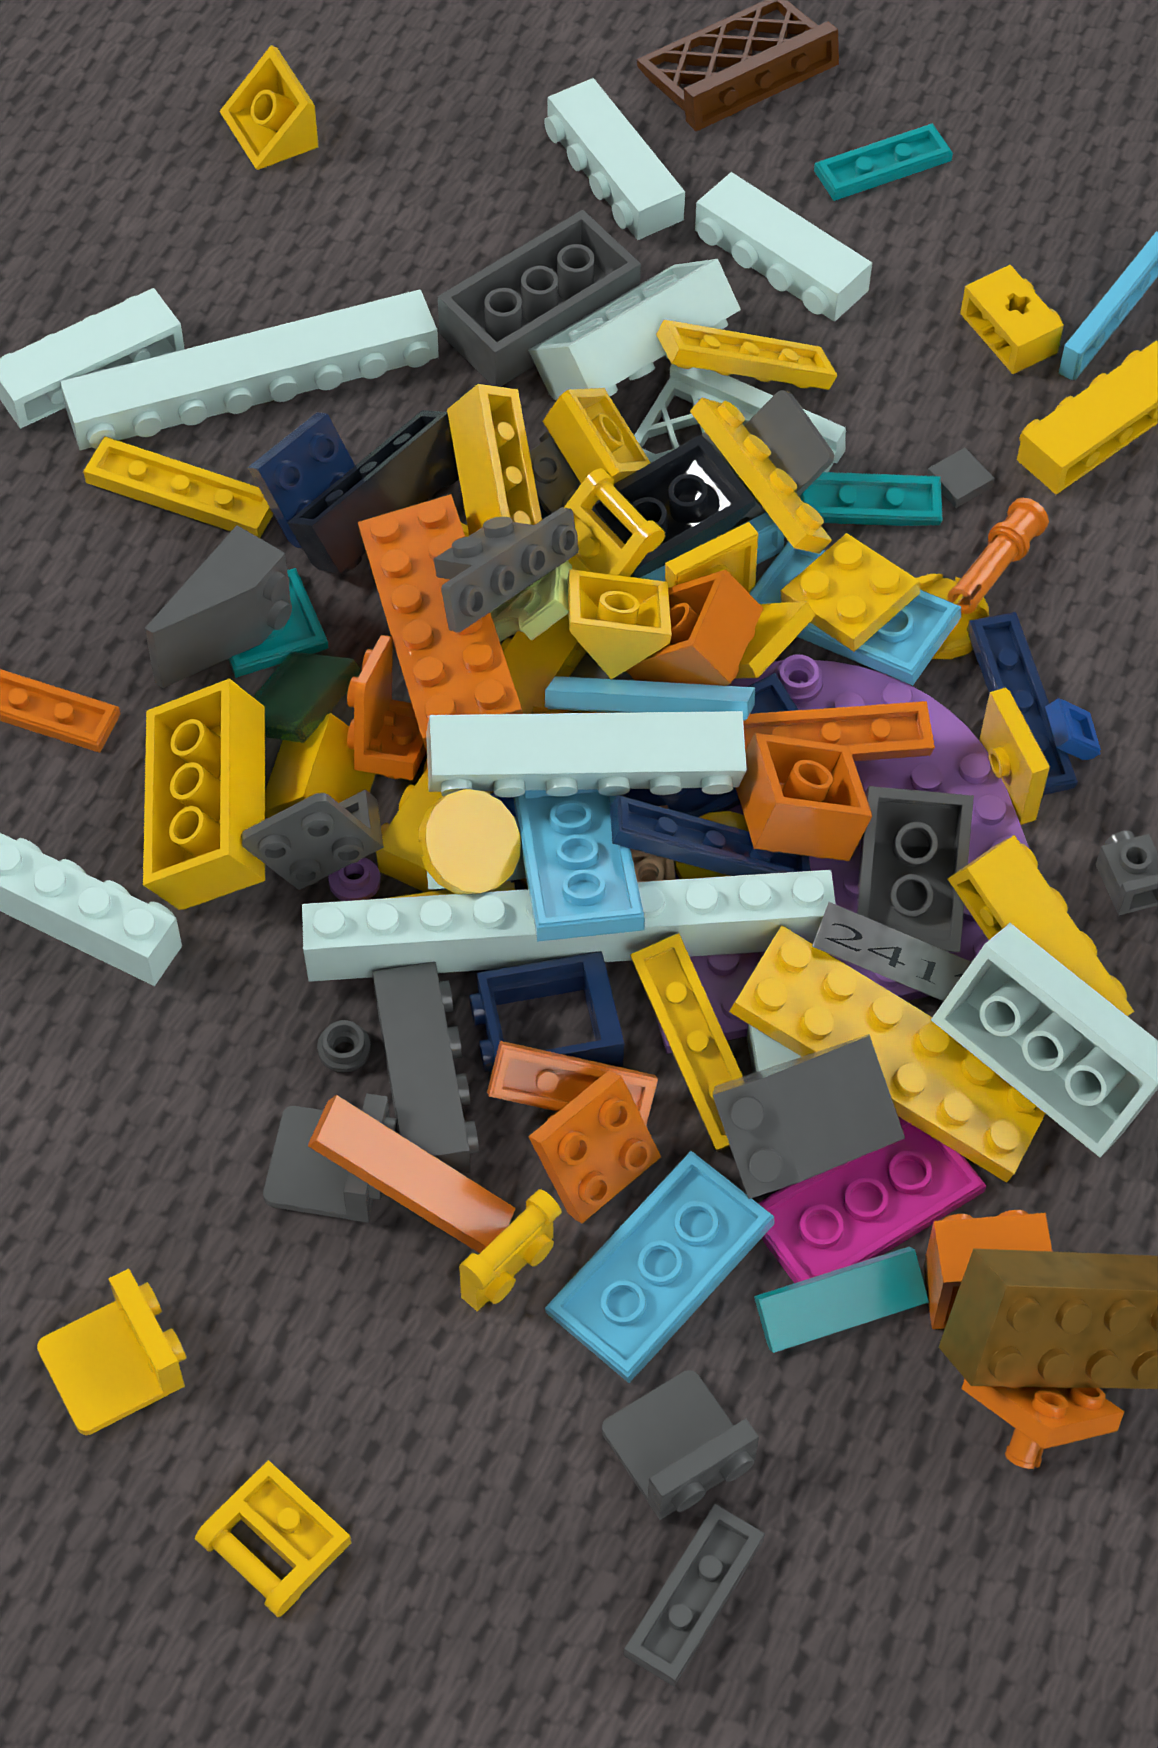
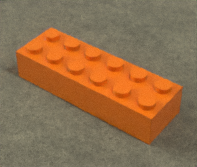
M452 494L358 522L426 752V731L430 715L523 714L491 613H488L461 632L450 631L448 628L441 588L450 579L438 578L436 576L433 559L451 548L455 540L465 537Z

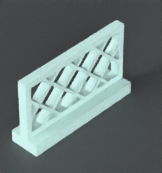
M672 364L668 382L634 436L642 448L648 438L668 433L672 450L654 454L643 449L652 463L679 447L674 430L699 424L692 414L670 420L666 408L674 396L691 402L693 407L701 398L719 403L728 401L743 414L745 421L742 424L745 425L773 395L712 370L694 367L683 369ZM803 409L834 453L833 463L837 464L845 452L846 428ZM662 417L664 422L658 423V421ZM833 463L824 472H829Z

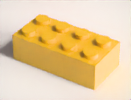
M229 678L147 710L143 886L178 910H184L265 881V863L242 846L241 840L243 831L265 820V706Z

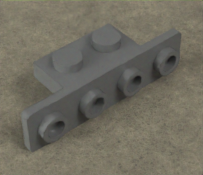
M561 507L535 525L513 522L510 517L489 519L483 523L481 529L468 537L455 540L451 548L435 557L433 560L436 576L438 578L450 579L441 588L449 630L454 632L463 631L575 556L579 548L572 509Z

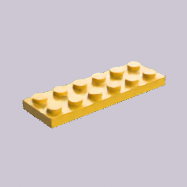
M781 925L729 1012L801 1057L870 1034L897 1115L1007 1183L1015 1174L1046 1113L932 1022L931 1016L830 954L812 947V943Z

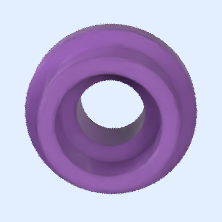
M792 655L787 657L775 669L774 673L794 703L809 702L820 694L823 687V673L812 658L805 655ZM793 680H801V681H803L804 683H801V684H800V683H794V682H792V681H793Z
M362 858L358 862L352 863L329 875L330 889L341 901L369 900L376 894L381 882L378 867L367 858ZM350 874L362 875L361 878L356 880L347 878Z

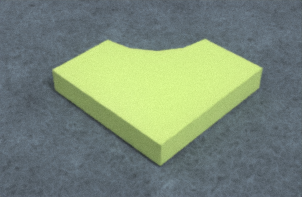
M568 560L490 612L500 642L516 634L517 631L524 632L532 641L569 613L568 573L569 569H572V565Z

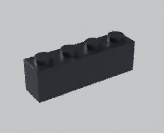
M426 410L419 412L287 522L314 567L318 570L335 573H345L352 570L362 561L361 555L366 552L358 522L427 502L439 489L448 487L459 480L448 413Z

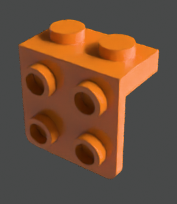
M381 635L374 649H367L360 676H353L349 684L347 704L349 707H354V719H352L349 726L347 746L349 749H354V770L380 774L391 779L413 780L426 754V749L412 703L392 700L393 639L391 636Z

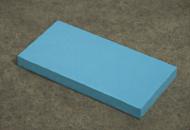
M788 541L749 594L759 604L781 603L780 590L821 556L825 550L820 554L794 548ZM920 590V594L855 652L812 623H809L797 637L913 686L960 620L961 606Z
M598 789L578 790L573 795L563 797L550 796L546 793V790H525L523 795L514 797L537 942L645 930L644 912L631 849L612 844L610 807L616 796H606L599 794Z
M690 1151L545 1307V1311L611 1369L630 1383L775 1224L774 1216L752 1198L748 1199L747 1194L694 1152Z

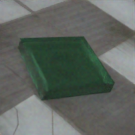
M290 652L253 696V698L265 706V737L305 743L325 719L326 715L330 713L348 691L352 677L360 676L362 670L355 660Z

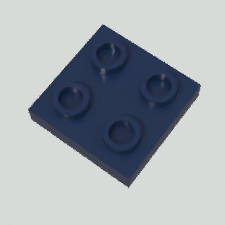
M317 412L252 463L248 469L288 541L295 547L302 548L287 522L343 477L355 464L329 415Z

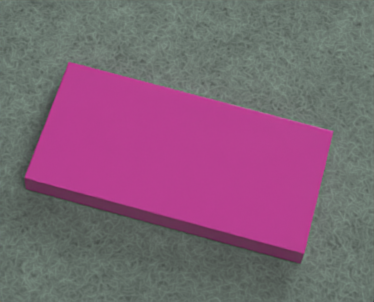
M899 1117L905 1139L802 1182L784 1187L759 1202L758 1204L771 1213L775 1219V1224L761 1239L792 1281L797 1283L884 1255L932 1225L933 1221L942 1219L985 1192V1183L961 1154Z

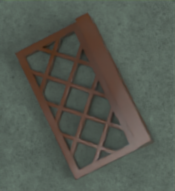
M764 0L638 58L637 67L657 88L685 111L686 122L697 132L839 65L838 28L829 21L817 25L788 0ZM778 10L785 17L784 20L762 19V16ZM733 29L750 31L749 37L726 34ZM758 32L780 33L779 38L757 37ZM788 34H797V36L787 39ZM699 45L714 47L713 53L691 52V49ZM723 49L744 50L743 55L721 54ZM752 51H762L754 56H751ZM665 61L677 63L678 67L677 70L658 69L656 65ZM687 65L708 67L707 72L685 71ZM717 67L726 68L720 72L715 73ZM681 84H690L684 90L680 88Z

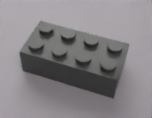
M581 210L439 295V334L492 386L501 387L535 366L528 351L529 349L639 286L641 263L584 210Z

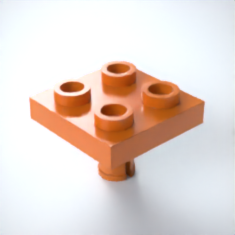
M608 1070L559 1112L553 1113L542 1126L528 1136L566 1211L581 1224L661 1158L623 1077L611 1070Z
M964 1379L961 1388L1015 1428L1005 1456L1013 1464L1026 1469L1040 1467L1044 1449L1118 1431L1125 1412L1106 1399L1105 1393L1100 1388L971 1386L966 1379Z

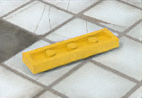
M663 320L656 333L671 364L683 369L694 367L712 370L726 376L736 374L754 377L762 382L773 380L791 383L800 388L815 387L830 390L837 377V373L820 346L670 320Z
M701 398L690 410L691 414L790 544L796 549L820 554L832 541L821 526L824 523L822 516L812 506L802 502L795 493L797 489L795 481L786 472L775 467L769 459L771 455L770 449L761 439L748 432L742 424L745 421V417L737 407L728 401L719 403Z
M105 436L83 471L85 482L90 485L228 531H232L238 525L260 538L273 516V512L259 487Z
M678 933L630 954V957L717 1152L729 1147L730 1144L713 1098L714 1088L717 1085L743 1076Z

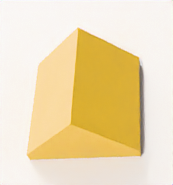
M271 45L219 111L257 170L318 148L315 105L278 48Z
M605 388L568 389L559 396L542 421L581 484L592 471L599 468L604 469L614 479V482L617 483L651 463Z
M569 569V631L611 680L670 644L672 633L668 582Z
M329 713L285 732L265 791V818H270L317 793H326L338 803L365 789L370 793L376 774L354 770V749H349L347 746L349 730L347 724L332 713Z

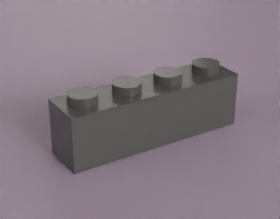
M436 962L373 971L375 998L395 1118L398 1121V1134L459 1173L471 1172L470 1154L479 1153V1144L475 1121L464 1122L462 1106L470 1105V1094L466 1073L456 1074L453 1059L462 1058L458 1028L457 1026L447 1028L445 1017L446 1012H453L449 980L439 981Z

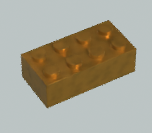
M973 1248L938 1348L971 1386L1158 1389V1256Z

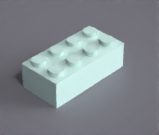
M718 259L675 264L528 351L550 396L554 400H557L568 389L605 388L608 395L611 396L618 391L617 383L629 377V380L643 377L655 369L654 361L664 355L668 358L656 336L663 320L724 329L728 326L726 318L741 309Z
M1011 923L984 944L931 1019L932 1022L1099 1157L1125 1132L1158 1090V1040Z

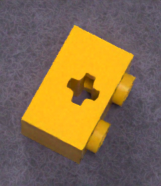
M1011 265L965 286L960 314L1012 374L1058 353L1064 327L1060 316L1055 310L1048 308L1035 293L1032 284L1027 279L1022 278Z

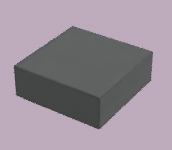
M966 448L929 467L927 471V476H941V493L955 508L992 488L995 479Z

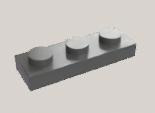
M714 1504L626 1645L624 1656L675 1687L762 1545L765 1533Z

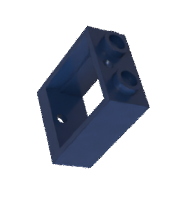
M602 951L477 973L478 993L469 995L474 1025H484L487 1040L479 1041L484 1072L493 1070L499 1042H504L496 1005L584 990L595 1041L544 1051L616 1067L623 1066L624 1040Z

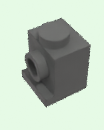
M1121 831L1110 836L1100 848L1096 867L1118 916L1157 906L1158 852L1150 835L1146 834L1135 837L1131 831Z

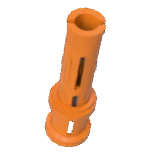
M1029 498L1016 499L1008 508L1007 518L992 527L988 535L989 544L948 593V601L952 603L955 602L960 594L963 595L956 604L961 606V613L971 614L974 612L979 602L1009 564L1025 557L1030 549V541L1035 536H1040L1047 529L1049 524L1048 514L1038 502Z

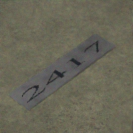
M828 902L812 945L814 948L942 1001L947 998L972 963L831 902Z

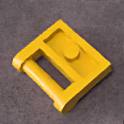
M599 468L592 471L584 479L564 507L571 508L573 511L579 548L578 553L568 561L576 570L630 577L647 553L654 551L662 543L665 532L655 521H647L614 487V479L604 469ZM600 500L633 534L626 544L592 510L597 501Z
M538 1189L526 1201V1209L479 1255L471 1253L460 1264L461 1298L476 1311L481 1309L488 1301L497 1304L503 1300L515 1284L516 1279L513 1276L527 1263L532 1267L538 1265L551 1251L554 1245V1241L551 1240L553 1238V1221L562 1211L558 1203L547 1192Z
M269 1460L200 1527L195 1536V1540L208 1552H211L213 1549L217 1551L266 1598L264 1605L278 1618L300 1598L301 1594L351 1544L350 1535ZM240 1520L293 1568L283 1580L277 1577L231 1533L232 1528Z

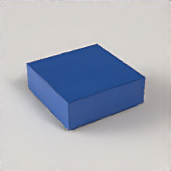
M1060 698L1045 706L1056 748L1082 760L1093 759L1101 754L1090 712Z

